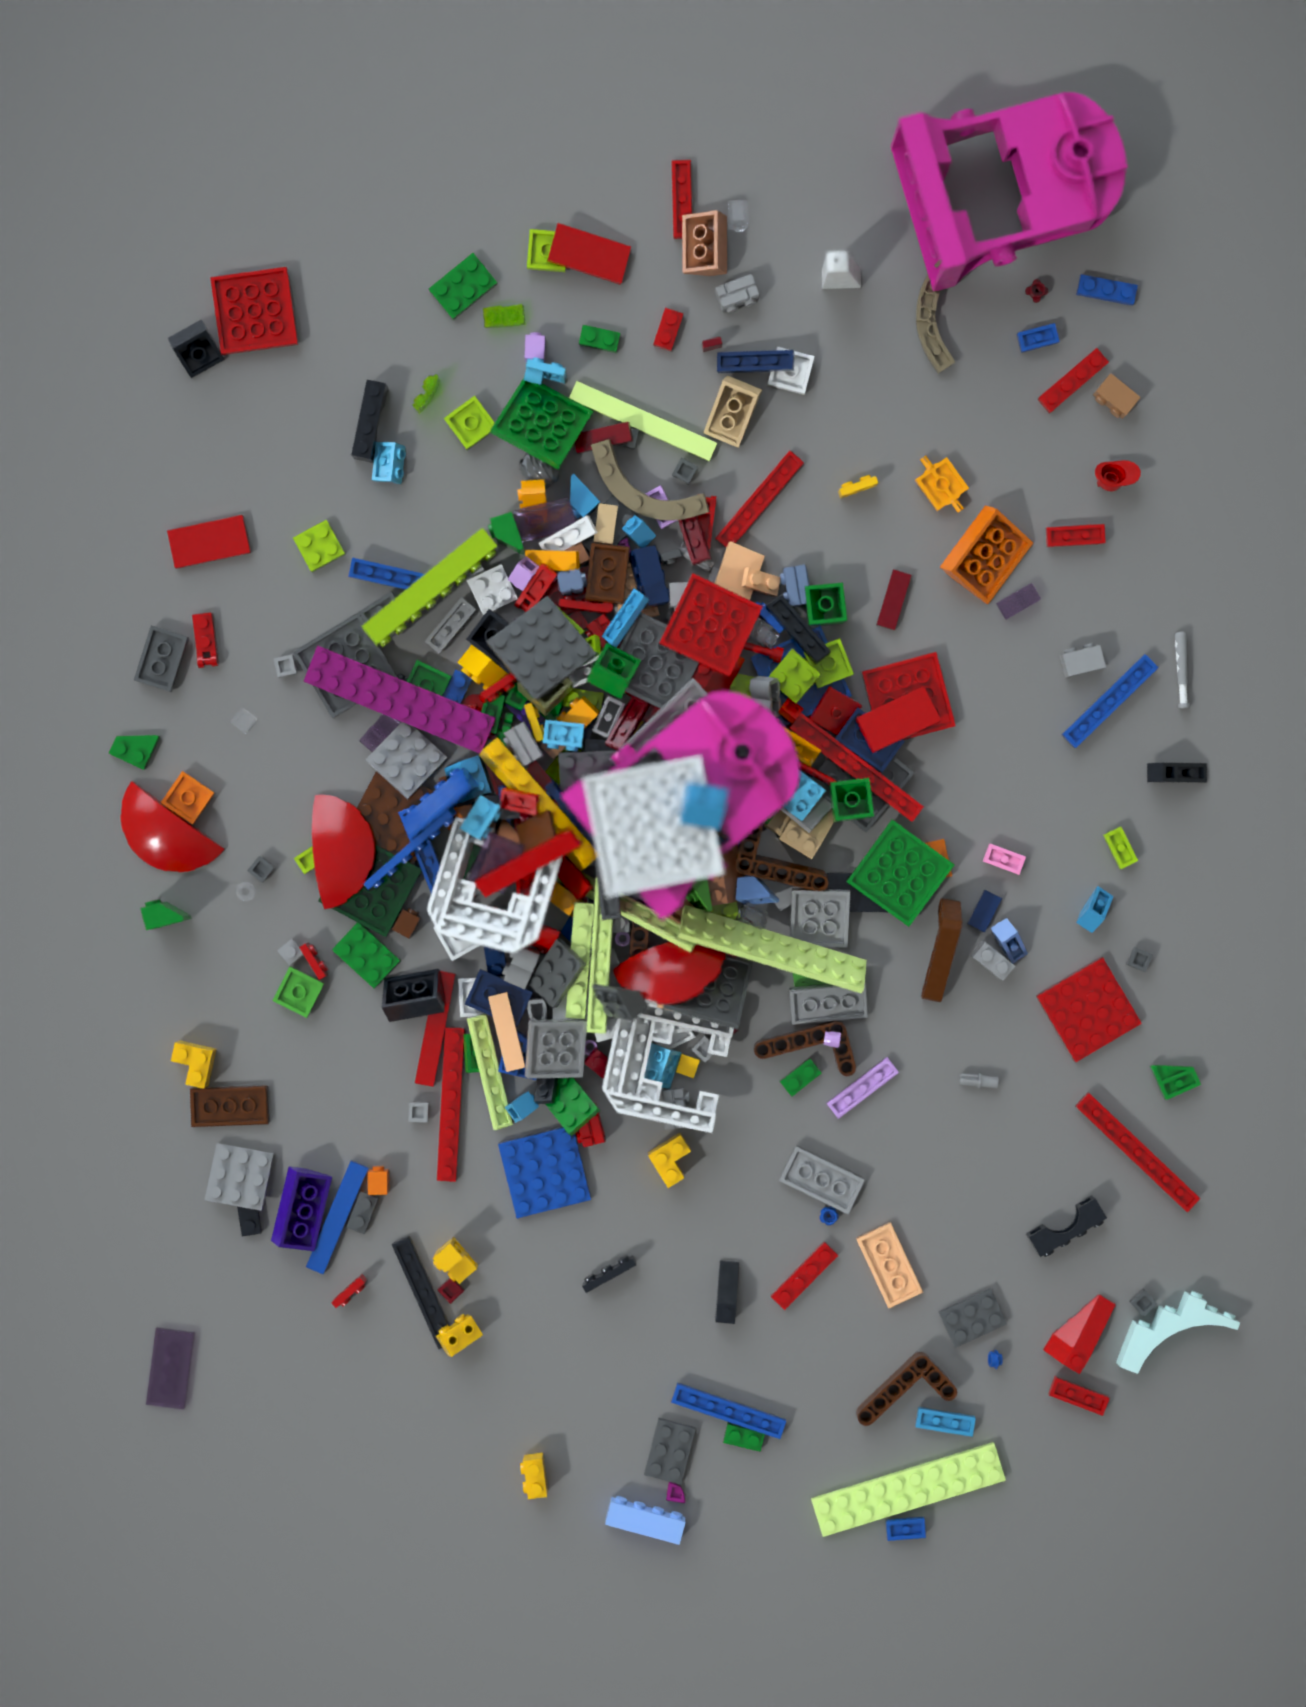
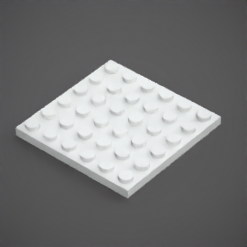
M701 756L583 778L606 897L724 874L716 830L680 824L685 784L690 782L706 785Z

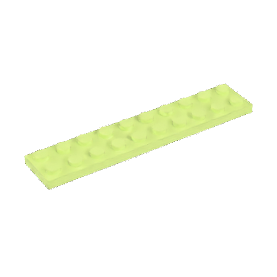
M688 905L683 907L678 938L858 993H862L864 990L867 963L865 959L714 913L705 912Z
M992 1442L813 1497L811 1500L822 1536L825 1537L1006 1481L995 1444Z

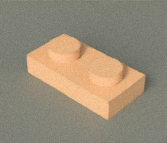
M747 567L744 570L741 587L775 597L778 595L781 579L780 577Z

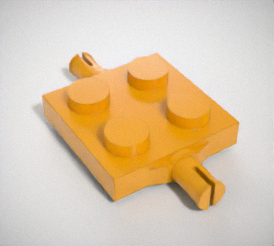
M927 455L921 458L920 461L926 470L915 479V482L935 510L939 511L944 506L952 504L957 513L962 511L964 508L958 501V498L969 487L949 459L946 457L939 463L932 464Z

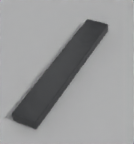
M410 1236L392 1243V1247L439 1350L442 1346L437 1340L436 1335L439 1334L438 1331L442 1327L450 1325Z

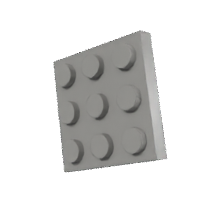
M401 722L365 761L408 800L447 760V756L415 727Z
M792 888L790 937L822 947H847L850 890L825 889L824 891Z
M529 1020L525 1077H583L587 1021Z
M217 1143L205 1201L262 1211L274 1153Z

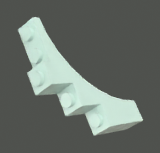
M1193 1290L1191 1293L1184 1291L1178 1309L1165 1305V1308L1158 1306L1151 1326L1150 1323L1140 1319L1139 1322L1132 1320L1116 1363L1119 1367L1138 1374L1145 1359L1152 1350L1163 1340L1178 1331L1202 1325L1225 1326L1238 1330L1240 1322L1235 1319V1315L1226 1311L1224 1314L1219 1313L1217 1308L1206 1305L1207 1301L1202 1298V1294Z

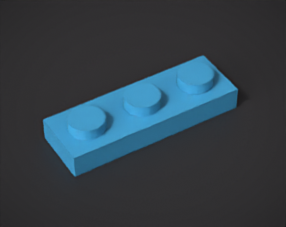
M633 589L601 637L617 648L649 599L638 590Z
M918 1407L915 1427L973 1437L976 1417Z

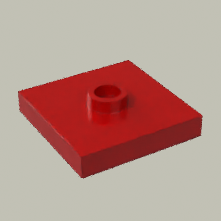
M829 686L809 719L838 735L857 708L861 709L863 705Z

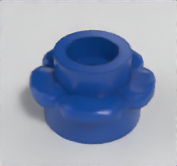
M824 1207L820 1211L822 1223L833 1225L838 1220V1213H836L834 1207Z
M994 1350V1352L988 1353V1365L998 1369L999 1365H1002L1003 1358L1002 1354Z

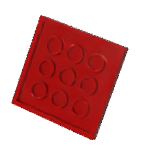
M287 267L210 277L222 355L298 345Z
M692 573L659 644L730 677L763 606Z
M936 652L861 672L871 711L923 686L925 687L941 721L902 740L956 726Z
M1103 957L1036 996L1074 1062H1078L1142 1024Z

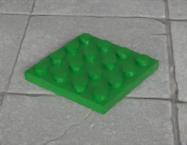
M523 378L492 426L490 433L559 470L590 420L593 411L544 384L539 385L524 381Z
M891 820L846 882L909 927L954 867V864L897 822Z

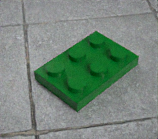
M472 253L433 284L429 291L452 320H454L498 283L476 255Z
M416 660L407 682L443 696L452 676Z
M358 922L332 949L374 989L401 961L368 929Z
M574 1077L558 1078L555 1103L545 1104L571 1136L600 1111Z

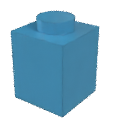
M636 515L629 519L622 528L628 537L640 548L646 547L656 537L655 533L646 523Z
M529 1091L505 1106V1109L515 1123L524 1119L539 1107L534 1102L535 1096L530 1094Z

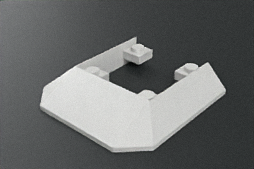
M455 817L427 910L440 934L515 953L538 940L562 857L537 870L530 897L513 893L508 911L473 903L478 887L474 882L463 880L473 845L476 844L490 848L495 829L489 827L491 831L486 839L482 837L479 841L460 829L465 819Z
M645 1000L648 1007L634 1021L617 1018L602 1087L616 1112L712 1133L719 1095L699 1091L696 1109L660 1102L662 1082L644 1079L651 1042L655 1041L671 1045L674 1027L711 1035L707 1053L727 1057L734 1028L658 1008L656 1001Z

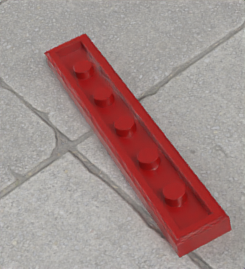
M789 450L715 539L725 548H727L730 541L736 544L801 468L804 462Z
M569 828L477 878L474 883L486 898L581 846L582 842L574 831Z
M440 971L445 994L444 1012L428 1015L415 1078L416 1084L434 1087L456 976V973Z

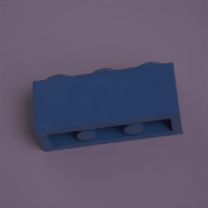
M655 545L634 549L629 553L637 590L649 599L642 610L664 606L670 601V592L666 588L664 581L665 572L661 569L660 553L656 550Z

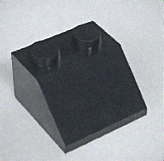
M202 319L168 338L173 351L191 378L225 360Z

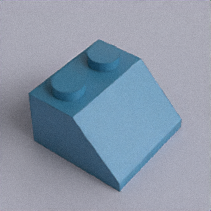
M479 755L444 768L446 775H449L456 768H466L480 785L458 804L493 792Z
M690 782L685 784L680 824L719 830L726 810L729 789Z

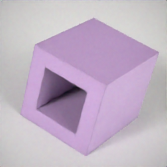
M532 332L530 335H525V362H527V359L532 360L535 357L544 360L545 363L546 339L545 336H541V333Z
M525 556L517 563L508 580L516 588L523 591L540 566Z

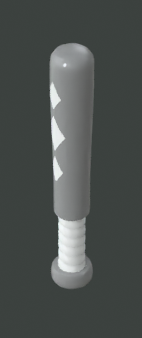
M1177 632L1175 634L1177 679L1180 688V704H1178V708L1184 709L1190 708L1187 700V634L1185 632Z

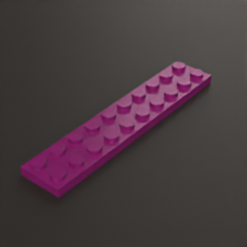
M317 646L303 681L479 754L485 748L496 721L495 717L321 646Z

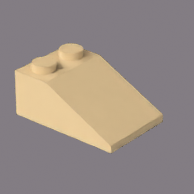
M727 375L720 386L704 434L739 448L756 409L762 389Z
M832 808L810 833L790 818L778 839L807 858L812 859L833 825Z

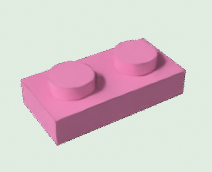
M989 843L982 862L1020 875L1026 857Z

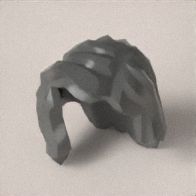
M527 452L524 459L520 460V471L527 481L544 479L545 490L551 484L558 481L559 470Z

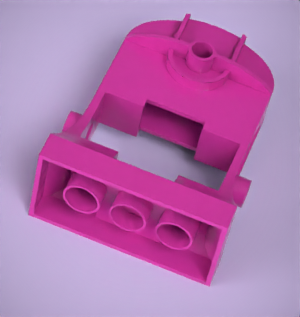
M1064 92L980 116H975L973 109H964L954 113L951 119H939L923 112L899 118L890 148L932 291H940L956 286L969 272L990 260H993L995 267L1004 266L1017 259L1015 251L1087 232L1100 226L1107 219L1121 196L1125 181V171L1128 167L1123 143L1113 122L1114 117L1112 115L1108 116L1090 98L1079 93ZM994 132L1002 163L1011 160L1022 196L1017 213L1023 232L975 243L967 212H951L943 185L952 162L947 146L975 136ZM940 260L941 264L936 268L934 265Z
M724 691L715 692L702 698L639 751L636 752L629 743L611 757L616 767L603 773L628 770L654 748L659 751L667 762L701 756L706 785L729 789L726 810L720 826L729 840L719 847L721 856L791 799L798 784L799 766L794 746L779 721L756 701L738 693ZM742 743H746L751 748V756L745 761L739 760L735 755L736 747ZM581 780L561 795V797L594 836L584 783ZM721 857L722 866L724 870L728 865ZM710 876V877H707V878H708L709 880H711V879H713L715 876ZM695 880L639 890L638 892L659 918L663 920L681 906Z

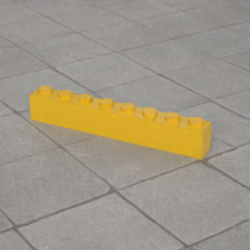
M498 738L481 751L479 756L507 788L540 795L538 814L546 810L552 812L557 835L569 828L574 831L582 844L565 855L580 872L598 857L597 851Z

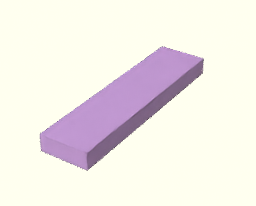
M886 1057L826 1104L839 1119L899 1072L889 1058Z

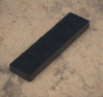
M779 595L766 605V609L815 665L831 653L829 648L782 595Z

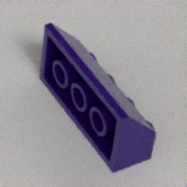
M288 1167L271 1238L275 1245L281 1248L315 1251L332 1176L305 1168Z

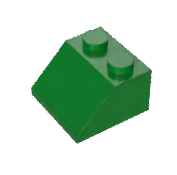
M509 512L490 518L491 524H488L492 539L496 538L498 543L522 555L525 554L513 513Z
M843 582L805 586L809 625H837L847 621Z
M606 643L586 681L621 699L641 660Z
M869 778L830 783L833 823L874 817Z
M161 900L146 902V907L140 908L146 931L191 919V915L168 902L161 903Z

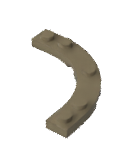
M939 260L934 266L938 268L941 261ZM927 275L917 299L916 327L922 348L939 374L953 365L955 360L940 337L935 319L940 291H932L930 279Z
M611 439L591 445L596 465L604 483L612 494L631 510L643 516L659 520H681L710 512L705 493L680 500H660L644 494L637 488H634L622 473Z

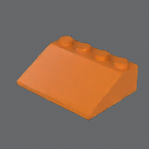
M985 505L941 564L940 568L985 604H989L1033 542L998 509Z

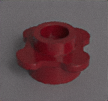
M1035 279L1033 284L1025 289V293L1033 298V302L1038 303L1043 295L1048 294V288L1040 280Z

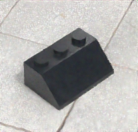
M488 609L466 640L509 674L511 672L487 645V641L510 623L495 611Z
M439 968L384 978L382 1010L389 1022L444 1012L445 994Z

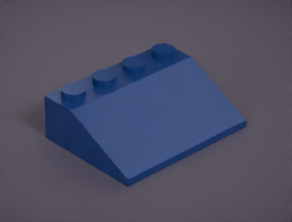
M456 768L449 774L450 779L446 782L444 780L439 782L434 787L436 790L432 794L428 792L420 798L421 803L418 806L412 805L405 811L407 815L403 817L410 839L421 834L448 809L455 807L480 786L466 768Z

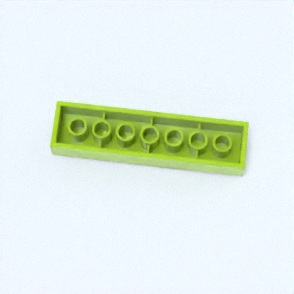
M481 528L363 624V631L377 648L379 646L385 647L392 641L391 637L395 633L399 635L406 629L407 623L417 621L422 616L421 612L424 609L429 611L437 604L436 600L440 596L443 599L451 593V587L455 584L457 587L466 580V575L469 572L474 574L481 568V563L484 560L489 562L494 558L497 550L496 543Z

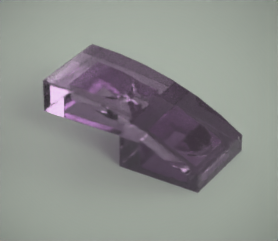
M1030 583L996 604L1005 620L1041 600V597L1034 585Z
M382 714L359 741L373 752L396 729L400 722Z

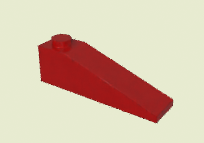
M1098 1294L1079 1313L1067 1320V1323L1059 1330L1057 1329L1052 1333L1043 1350L1066 1367L1080 1374L1090 1359L1116 1304Z

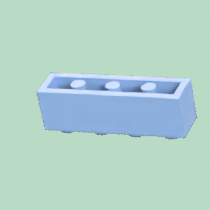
M621 1496L611 1497L605 1519V1525L680 1545L686 1523L685 1517L679 1512L672 1511L669 1513L661 1507H647L639 1501L632 1503Z

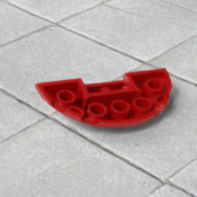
M130 782L122 800L121 826L129 846L144 862L163 871L189 872L208 865L225 850V848L172 812L136 783Z
M315 795L312 813V850L317 885L323 907L326 910L346 903L347 899L354 894H358L364 887L363 883L366 882L369 871L373 869L375 862V839L370 824L365 821L360 814L361 811L354 805L335 796Z
M667 942L630 957L614 968L613 972L622 988L640 991L644 1000L656 1001L658 1005L675 1004L696 997L704 991V987L711 981L715 982L721 973L723 960H726V952L696 944L690 953L672 942Z

